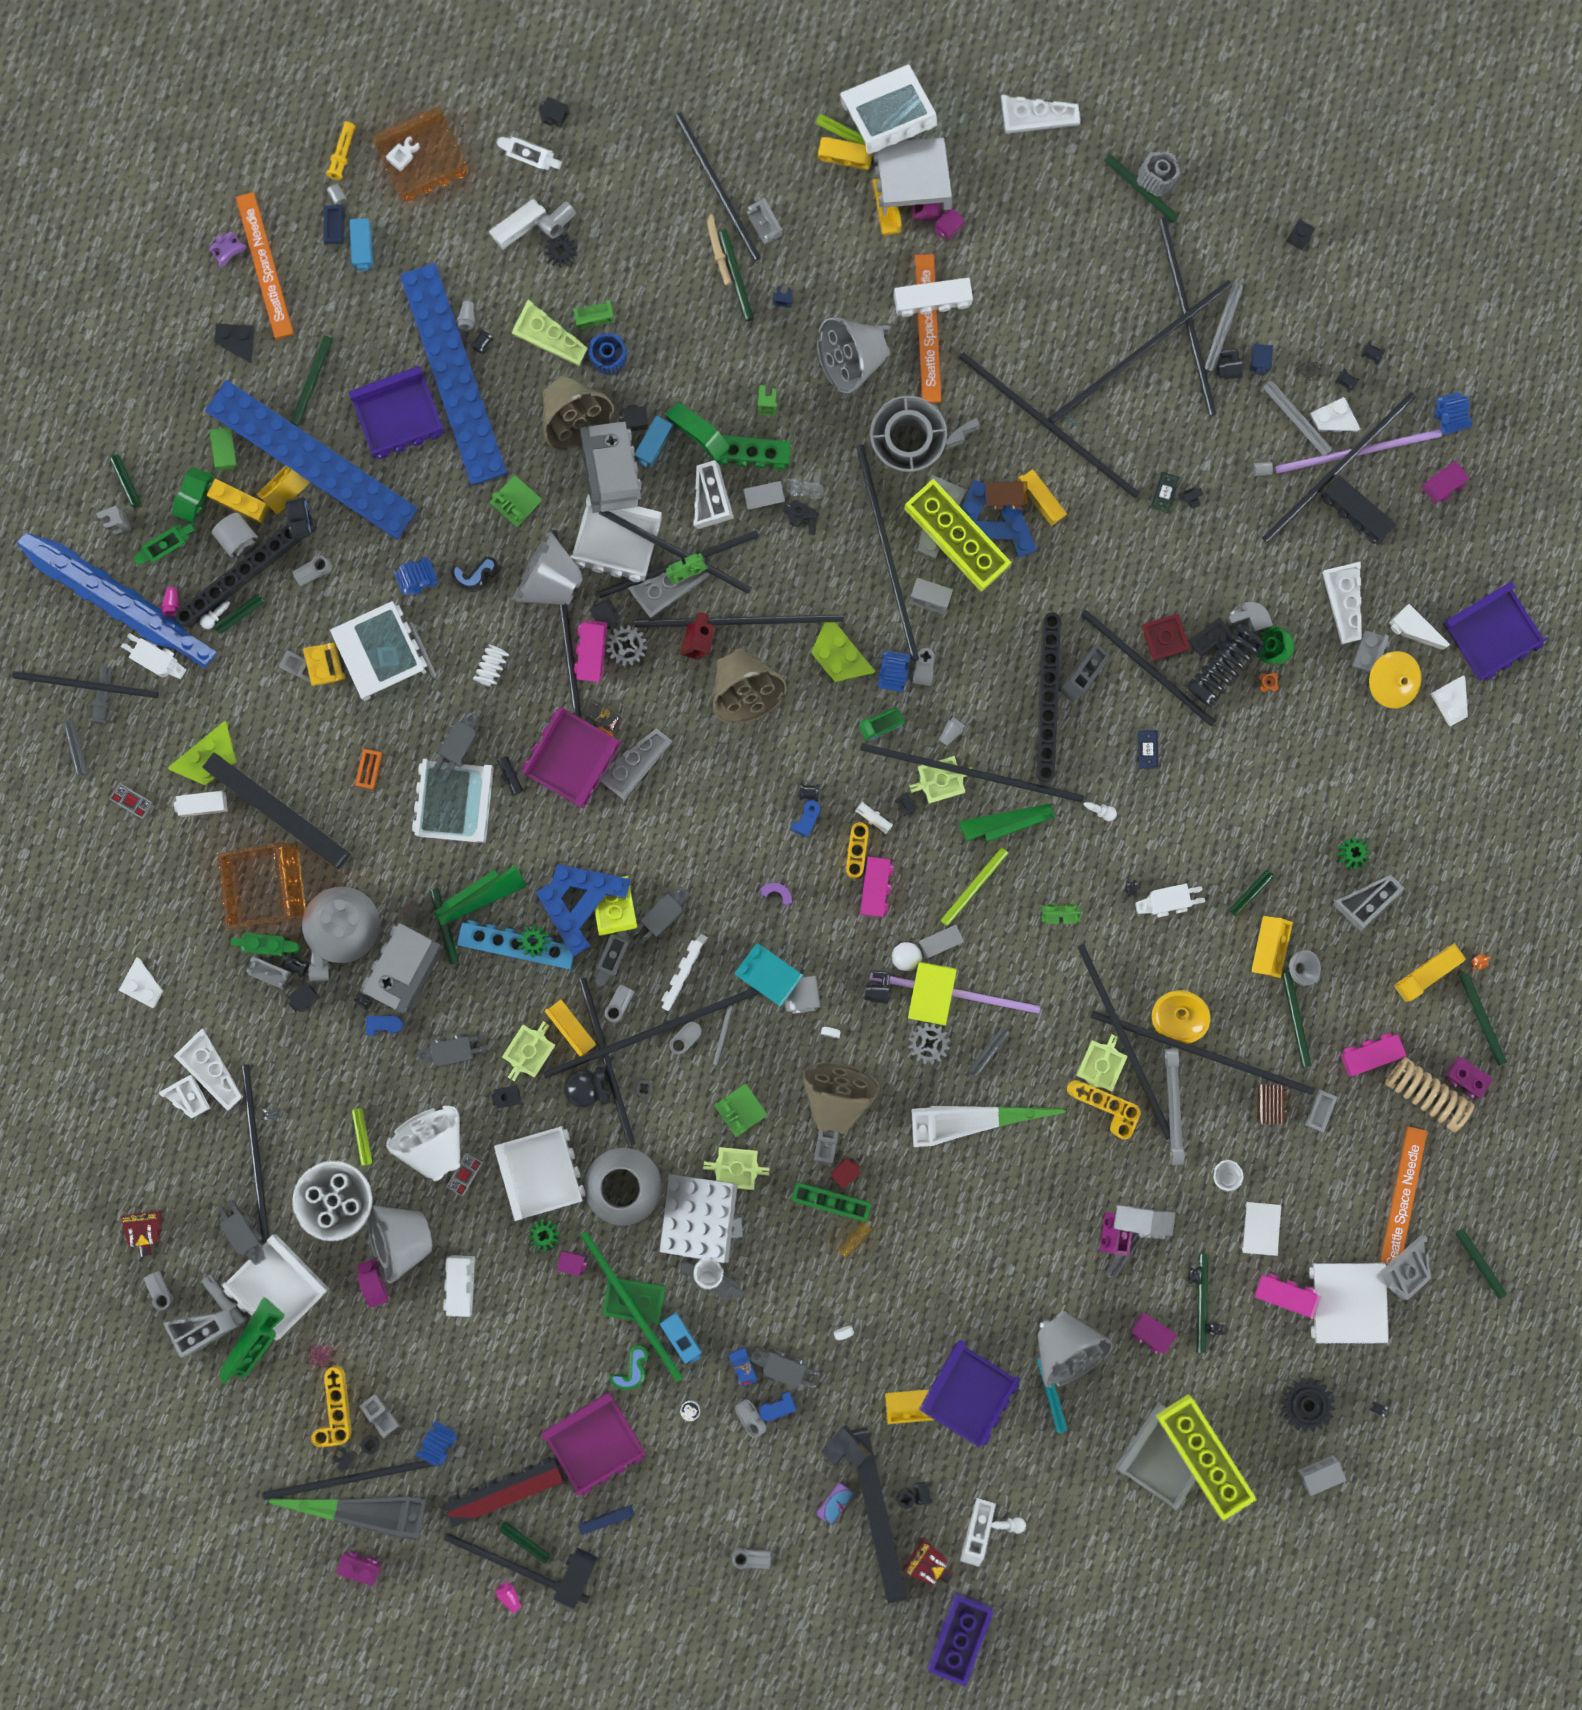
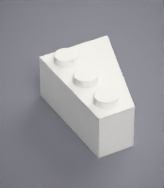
M451 1255L446 1260L445 1270L447 1271V1279H445L444 1285L446 1299H444L443 1304L446 1316L470 1317L472 1315L475 1256Z

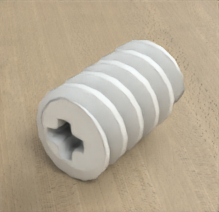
M489 645L491 648L485 649L488 655L482 656L485 662L479 663L482 669L476 670L480 677L475 676L473 680L491 687V684H497L493 678L500 677L496 671L503 670L499 664L506 663L502 657L509 656V654L498 647Z

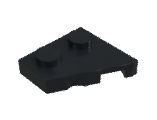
M216 323L214 342L246 362L252 363L255 327Z

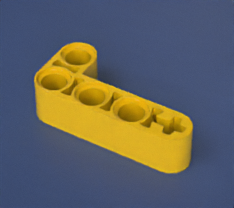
M1453 943L1397 982L1394 987L1405 1002L1412 1001L1420 996L1424 989L1460 965L1466 958L1456 944Z
M1073 1080L1068 1084L1067 1092L1070 1096L1115 1115L1110 1126V1131L1113 1135L1121 1139L1131 1137L1141 1113L1137 1105L1078 1080ZM1077 1088H1080V1089L1084 1090L1085 1093L1082 1094V1093L1076 1092V1089H1077ZM1098 1093V1099L1093 1102V1095ZM1112 1100H1115L1114 1107L1110 1109V1102ZM1129 1107H1131L1132 1112L1130 1115L1127 1116L1126 1111ZM1124 1125V1131L1119 1134L1120 1126Z
M333 1366L325 1372L324 1379L330 1426L321 1427L312 1434V1443L317 1447L344 1444L352 1435L345 1371L340 1366ZM335 1371V1374H339V1377L336 1378V1386L332 1387L331 1385L335 1384V1378L331 1377V1374ZM334 1390L340 1391V1400H336L333 1397ZM336 1410H341L343 1412V1419H337L335 1417ZM339 1429L346 1433L345 1439H340L337 1436ZM319 1432L325 1433V1442L318 1439Z

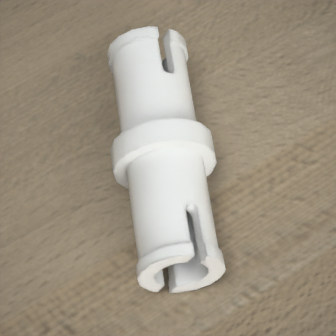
M863 801L855 810V812L867 819L870 825H875L884 834L893 825L880 816V812H875L864 804Z

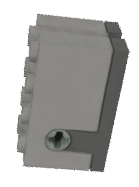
M626 422L580 428V447L593 513L638 507V500L641 499V483L637 477V462H634L635 452L634 446L631 445V430L626 428Z
M399 923L398 926L395 925L390 932L392 937L389 943L383 945L380 952L382 953L381 958L374 962L371 968L373 973L370 978L367 977L363 982L362 987L364 989L362 992L403 1014H409L445 946ZM388 980L392 983L391 987L387 984Z

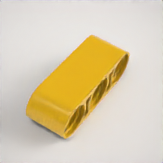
M828 137L821 138L817 158L822 161L860 169H870L873 153L868 155L866 145Z
M861 822L852 826L846 873L852 879L859 878L864 870L868 827ZM862 827L865 830V834L862 837L856 836L854 833L855 828ZM860 846L863 852L861 855L856 856L852 853V848ZM851 865L859 866L860 872L857 875L850 873L849 867Z

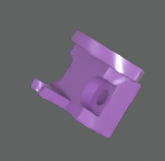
M229 232L225 236L220 234L218 238H215L217 242L211 245L209 250L219 261L218 265L223 267L233 255L242 253L247 246L241 244L233 232Z
M780 881L779 883L766 884L761 888V895L764 897L776 892L782 896L783 905L788 907L792 903L791 894L785 887L786 884L782 885Z

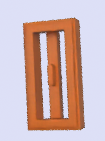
M363 748L355 786L375 790L382 752ZM368 753L370 754L365 775L364 783H361L366 756ZM374 755H377L371 784L369 785L368 782L372 769Z

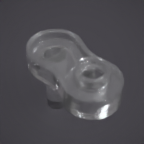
M815 470L813 482L794 478L789 479L786 490L792 496L803 495L813 499L822 498L824 493V487L820 484L822 470Z

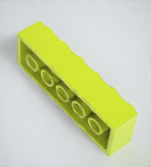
M934 479L905 504L904 510L981 592L1010 567L1012 562Z
M1189 1394L1155 1415L1218 1516L1223 1521L1256 1500L1249 1486Z

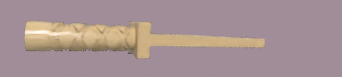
M710 214L707 225L715 253V262L719 264L725 286H729L732 284L725 263V254L721 250L714 217Z

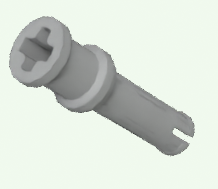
M211 1274L201 1281V1284L204 1285L223 1311L229 1310L237 1328L248 1320L238 1310L237 1304L230 1301Z

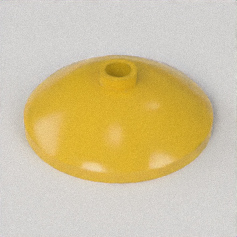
M1392 651L1382 655L1373 665L1369 678V686L1374 699L1380 705L1392 709L1408 705L1418 694L1421 685V671L1418 663L1411 655L1400 651Z
M1177 990L1168 992L1161 996L1153 1007L1152 1022L1156 1031L1159 1034L1187 1044L1203 1037L1210 1025L1211 1018L1208 1006L1199 996L1188 991Z

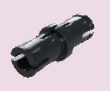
M505 756L497 760L504 775L503 779L507 782L512 796L523 792L524 790L517 777L518 773L514 771L509 757Z

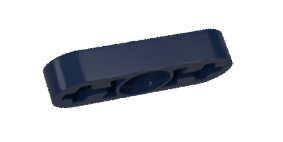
M628 1505L578 1524L581 1535L628 1519L635 1514L632 1505Z

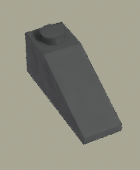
M1095 644L1069 674L1059 688V691L1074 702L1086 692L1110 655L1098 644Z

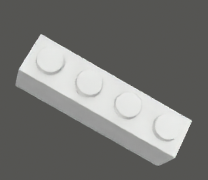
M970 278L895 288L897 315H902V317H908L918 312L920 314H929L932 310L944 312L954 307H958V309L968 308L973 301Z

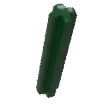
M118 454L111 456L110 461L132 507L141 505V500L121 457Z
M257 594L214 625L218 633L222 634L263 605L265 600L260 594Z
M1266 870L1229 909L1230 913L1238 916L1274 878V875Z
M504 1522L499 1528L502 1534L542 1563H546L550 1558L549 1552L509 1523Z

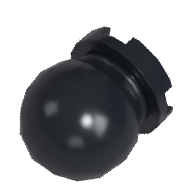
M596 1067V1072L594 1073L589 1070H578L571 1073L564 1084V1094L568 1102L582 1108L593 1106L597 1101H600L602 1105L610 1103L609 1090L605 1089L604 1081L608 1080L605 1067Z

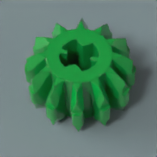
M1351 837L1350 841L1348 839L1343 840L1344 845L1338 846L1343 851L1337 853V856H1343L1339 862L1347 861L1345 867L1349 868L1352 864L1354 870L1358 868V865L1364 867V861L1368 862L1370 860L1366 855L1370 854L1371 850H1365L1368 847V843L1362 845L1363 839L1359 838L1356 842L1355 837ZM1356 849L1355 853L1358 855L1352 857L1353 853L1350 851Z
M533 924L532 931L526 926V934L522 931L519 932L524 938H518L517 942H523L524 944L518 948L520 950L526 948L523 953L524 955H528L531 950V957L534 958L535 951H537L539 956L543 955L540 950L541 948L548 951V948L543 945L544 943L550 944V940H544V938L549 936V933L546 932L541 935L544 930L543 927H540L537 931V925ZM532 936L539 940L538 944L535 943L536 946L529 943V939H533Z
M542 1218L540 1220L541 1226L537 1221L533 1222L536 1229L530 1227L528 1230L534 1234H530L527 1237L528 1239L534 1238L530 1245L533 1246L537 1243V1251L543 1245L544 1252H547L548 1245L551 1249H554L555 1245L553 1242H560L554 1236L560 1235L561 1232H554L558 1224L551 1227L552 1220L549 1219L547 1225H545V1219ZM544 1230L548 1231L547 1235L549 1234V1238L542 1240L539 1233Z

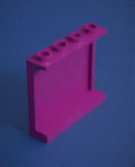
M560 707L553 712L550 725L546 726L542 731L541 735L543 737L540 742L534 745L531 758L527 759L523 764L522 769L524 770L522 774L529 776L584 809L622 742Z
M610 1391L541 1433L544 1441L547 1440L576 1490V1496L580 1493L583 1496L593 1490L592 1486L597 1483L599 1485L604 1484L610 1480L608 1476L613 1473L619 1475L626 1470L625 1466L632 1463L635 1465L643 1460L642 1456L645 1454L643 1447Z

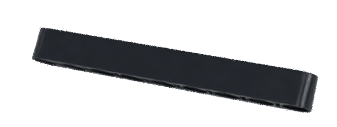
M308 514L312 533L316 529V522ZM288 523L179 608L175 614L176 620L184 627H192L200 621L204 614H209L210 610L213 611L305 538L287 539V535L290 532ZM280 543V548L277 551H273V545ZM260 555H265V560L261 563H258V557ZM249 566L250 572L242 574L243 568ZM235 578L234 585L228 586V580ZM220 590V595L217 598H213V592ZM204 601L205 607L198 610V604ZM186 613H189V614H190L189 620L186 621V622H183V621H182L183 615L186 614Z
M1050 612L1044 617L1041 633L1036 777L1042 783H1047L1054 777L1056 761L1061 619L1054 612ZM1053 618L1056 621V625L1051 627L1047 624L1046 620ZM1053 637L1055 639V644L1048 645L1046 643V638ZM1052 656L1055 663H1046L1045 657ZM1047 674L1052 675L1054 682L1047 683L1044 676ZM1044 694H1051L1053 696V701H1045L1043 697ZM1043 713H1051L1052 720H1044ZM1049 731L1052 734V738L1045 740L1042 737V732ZM1043 750L1050 751L1051 758L1044 759L1041 752ZM1042 769L1050 771L1049 778L1041 776Z
M215 752L212 753L202 766L203 769L337 869H340L351 855Z
M868 1428L854 1429L851 1431L871 1454L864 1464L857 1469L887 1603L907 1600Z

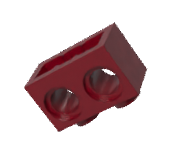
M845 1158L830 1172V1175L844 1189L860 1174L858 1170L860 1166L853 1158L851 1160Z

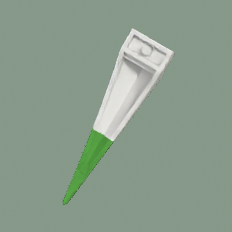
M931 1106V1108L912 1109L914 1147L934 1146L984 1130L1062 1114L1066 1110L1064 1108Z

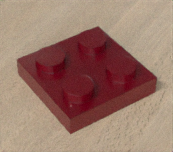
M1178 613L1141 625L1153 662L1190 650Z

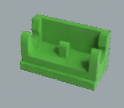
M610 300L606 301V303L584 308H573L578 330L615 322Z
M760 385L758 415L777 416L776 390L773 388L772 395L766 396L765 385Z
M231 429L210 430L215 472L234 469L236 459Z

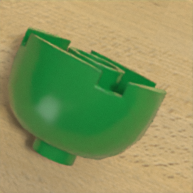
M1272 626L1260 634L1262 635L1260 640L1266 647L1260 651L1257 657L1264 663L1276 666L1286 663L1292 657L1295 643L1292 635L1285 629Z

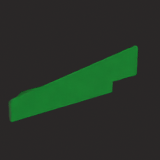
M1044 804L959 821V826L965 842L984 836L987 843L1053 819L1055 815L1051 805Z
M515 865L500 876L493 870L447 900L433 914L441 925H445L525 888L526 883Z
M265 1297L262 1298L220 1370L221 1382L223 1384L227 1383L229 1378L238 1375L240 1378L246 1377L276 1337V1332L273 1329L285 1315Z

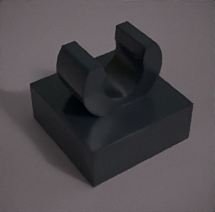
M1194 486L1178 494L1180 500L1188 502L1193 509L1201 506L1198 497L1202 496L1203 492L1200 487Z
M340 1447L338 1450L342 1452L343 1457L338 1458L334 1455L332 1459L339 1463L336 1468L343 1472L358 1454L353 1450L347 1453L344 1447Z

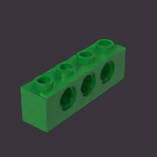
M721 435L729 445V449L736 448L738 453L730 455L727 450L717 460L719 465L736 463V466L746 467L747 464H750L760 469H764L766 466H771L775 470L789 468L791 441ZM749 450H755L757 452V455L754 457H749L747 455V452ZM772 451L776 456L773 459H769L766 457V453Z
M796 1181L791 1201L864 1222H867L872 1204L869 1201Z

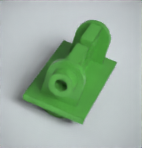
M695 553L685 558L686 565H683L682 560L669 565V568H666V575L675 584L682 582L690 576L701 573L708 569V567L703 562L702 554Z
M1047 904L1046 906H1041L1042 913L1045 914L1041 916V920L1045 924H1059V917H1063V924H1077V922L1081 921L1080 914L1082 912L1080 906L1076 904H1066L1065 906Z

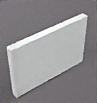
M1246 1202L1243 1253L1278 1256L1281 1205Z

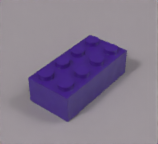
M958 1592L954 1593L927 1666L930 1673L966 1686L994 1611L991 1605Z

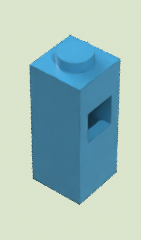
M368 218L349 219L352 265L358 271H368L369 268H374L371 223Z
M656 415L635 452V459L639 465L645 468L647 466L652 468L674 429L673 424Z
M677 1312L660 1322L662 1329L685 1364L687 1362L692 1364L701 1358L699 1356L702 1353L701 1348Z

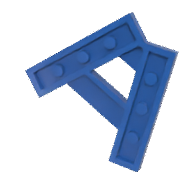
M973 480L961 509L989 539L1011 540L1018 558L1036 552L1035 545L1020 509H1011V505H1004V509H999L1004 522L976 521L983 505H986V484Z
M557 864L552 883L537 891L536 894L571 954L576 956L590 947L580 930L606 895L626 899L631 880ZM569 888L586 891L570 913L562 897Z

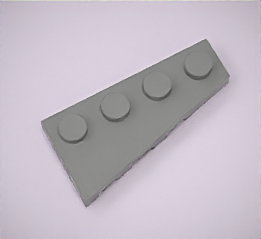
M931 475V480L934 479L959 506L966 489ZM922 529L918 552L936 559L940 547Z
M702 571L699 574L684 579L682 582L673 584L666 575L667 572L653 579L643 581L641 584L631 586L628 590L650 619H652L711 574Z
M656 728L639 741L635 747L627 750L615 762L610 763L600 782L621 799L625 800L672 743V740Z

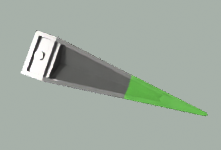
M412 1497L268 1500L270 1504L395 1538L419 1540L427 1502L426 1499Z

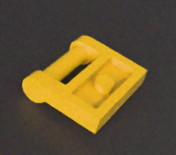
M336 642L303 649L311 686L346 680L345 673L342 672ZM327 651H330L335 675L330 676L325 655Z

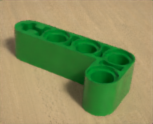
M677 402L665 414L670 423L700 444L713 460L717 461L730 448L721 434L711 424L680 402Z

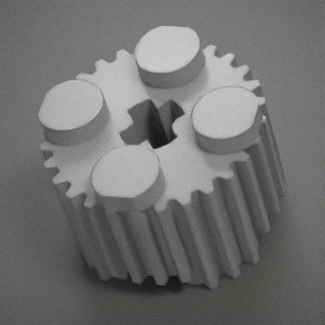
M1169 151L1149 153L1138 171V184L1144 186V189L1146 188L1150 193L1153 192L1155 196H1162L1167 191L1169 192L1180 175V168L1178 167L1179 164H1176L1175 155L1173 156Z

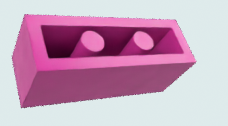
M584 620L578 626L580 643H577L576 655H579L574 667V673L577 674L578 680L600 682L603 679L607 622Z
M867 858L860 915L883 918V915L888 913L889 903L885 902L886 895H890L891 891L888 877L893 875L894 865L890 864V859Z
M1389 1032L1381 1035V1039L1374 1042L1373 1039L1362 1042L1363 1046L1356 1048L1354 1045L1344 1049L1345 1053L1340 1054L1348 1076H1354L1406 1057L1399 1035H1392Z
M1270 1273L1268 1277L1262 1275L1255 1298L1314 1318L1321 1296L1316 1294L1317 1290L1305 1287V1290L1297 1288L1298 1283L1289 1280L1286 1283L1279 1281L1280 1277Z

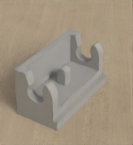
M765 198L748 207L749 210L746 213L764 245L782 236V228Z
M781 481L743 489L748 510L785 502Z
M117 506L96 513L97 517L105 522L103 524L104 527L108 528L114 525L119 527L118 530L112 531L113 534L118 535L126 531H132L126 514Z
M917 578L909 603L945 615L953 589Z
M252 956L250 960L251 966L246 970L248 975L284 990L291 972Z
M1334 1455L1298 1470L1310 1496L1347 1481L1341 1465Z

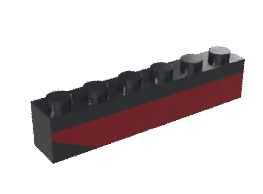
M550 1456L539 1461V1465L533 1467L532 1464L521 1468L522 1472L515 1474L512 1471L503 1475L504 1479L500 1481L493 1479L484 1483L485 1487L478 1489L476 1486L466 1491L467 1494L463 1496L456 1494L449 1497L445 1508L452 1526H458L563 1483L565 1479L557 1459H551Z

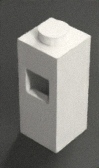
M216 791L176 796L174 810L181 817L228 812L226 793Z

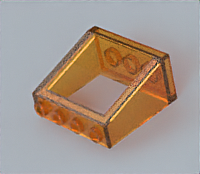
M277 842L217 853V865L220 870L219 883L222 887V904L225 911L224 922L227 929L236 930L303 920L306 908L298 844ZM274 855L281 915L243 921L236 860Z

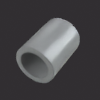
M334 184L327 189L335 205H341L347 201L339 184Z
M1272 462L1254 463V476L1272 475Z

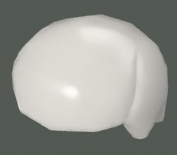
M909 942L897 945L891 955L895 967L902 971L915 970L918 968V963L922 962L923 959L922 952L917 945Z
M1221 1161L1214 1169L1215 1184L1221 1190L1227 1192L1236 1190L1243 1182L1242 1169L1234 1161Z
M712 1257L702 1258L694 1269V1279L704 1289L715 1288L722 1281L723 1269L719 1262L711 1261L714 1260Z

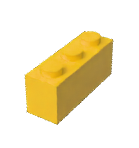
M217 479L214 480L207 493V496L212 501L261 525L270 510V507L265 502Z

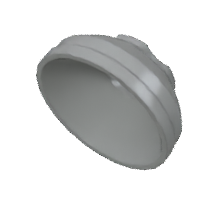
M1303 950L1292 956L1289 970L1296 983L1312 985L1320 976L1321 965L1318 957L1313 952ZM1297 963H1299L1302 968L1300 974H1298L1295 969Z

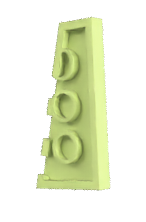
M530 300L527 301L512 331V335L581 366L588 348L573 335L565 331L557 322L549 318L541 309H538Z

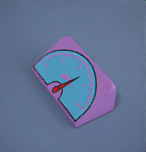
M839 1481L816 1515L833 1525L855 1492Z

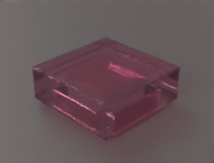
M312 1344L308 1364L328 1367L332 1347Z

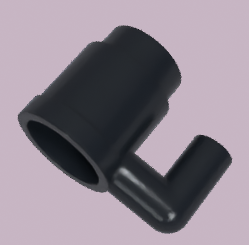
M1222 350L1221 358L1231 357L1232 361H1224L1217 365L1218 378H1224L1225 380L1243 378V365L1241 359H1239L1238 350Z
M873 970L872 978H881L882 985H866L865 1000L888 1004L890 973L888 971Z

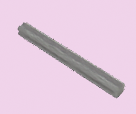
M1233 283L1205 364L1206 371L1213 372L1215 370L1243 288L1241 284Z
M1273 381L1266 383L1264 390L1322 455L1329 454L1332 450L1330 445Z

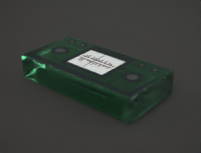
M1161 472L1150 505L1151 509L1169 513L1180 477Z

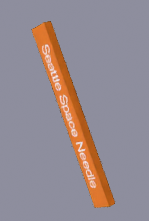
M251 192L237 196V204L274 337L277 340L292 336L294 332L255 193Z
M934 254L915 255L916 285L935 282ZM932 310L929 314H920L918 312L922 398L930 404L941 403L937 310Z
M1408 1126L1406 1128L1380 1262H1384L1386 1266L1404 1251L1427 1136L1426 1130Z

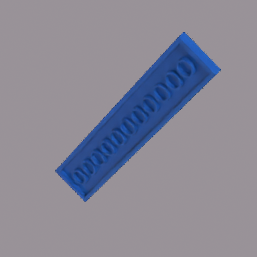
M436 263L400 274L471 485L473 486L508 474Z
M225 380L205 409L206 413L291 470H294L297 474L396 540L399 539L418 511L415 505L228 380Z

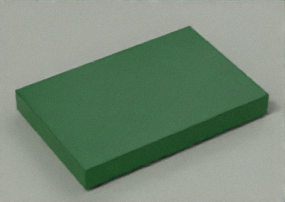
M618 1278L645 1321L650 1324L660 1325L666 1286ZM608 1279L602 1316L636 1321Z

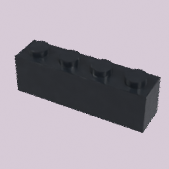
M1340 475L1321 495L1326 505L1337 509L1340 517L1351 521L1353 528L1367 535L1366 538L1373 544L1379 545L1397 525Z

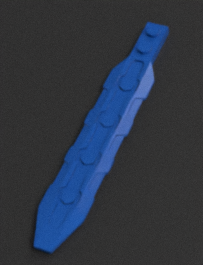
M25 533L17 541L18 546L38 570L74 590L75 594L81 598L89 600L105 610L112 618L117 621L120 620L139 632L140 636L151 643L174 648L203 668H206L216 657L217 652L185 632L175 616L163 615L161 608L142 598L141 594L117 582L102 569L89 564L63 544Z

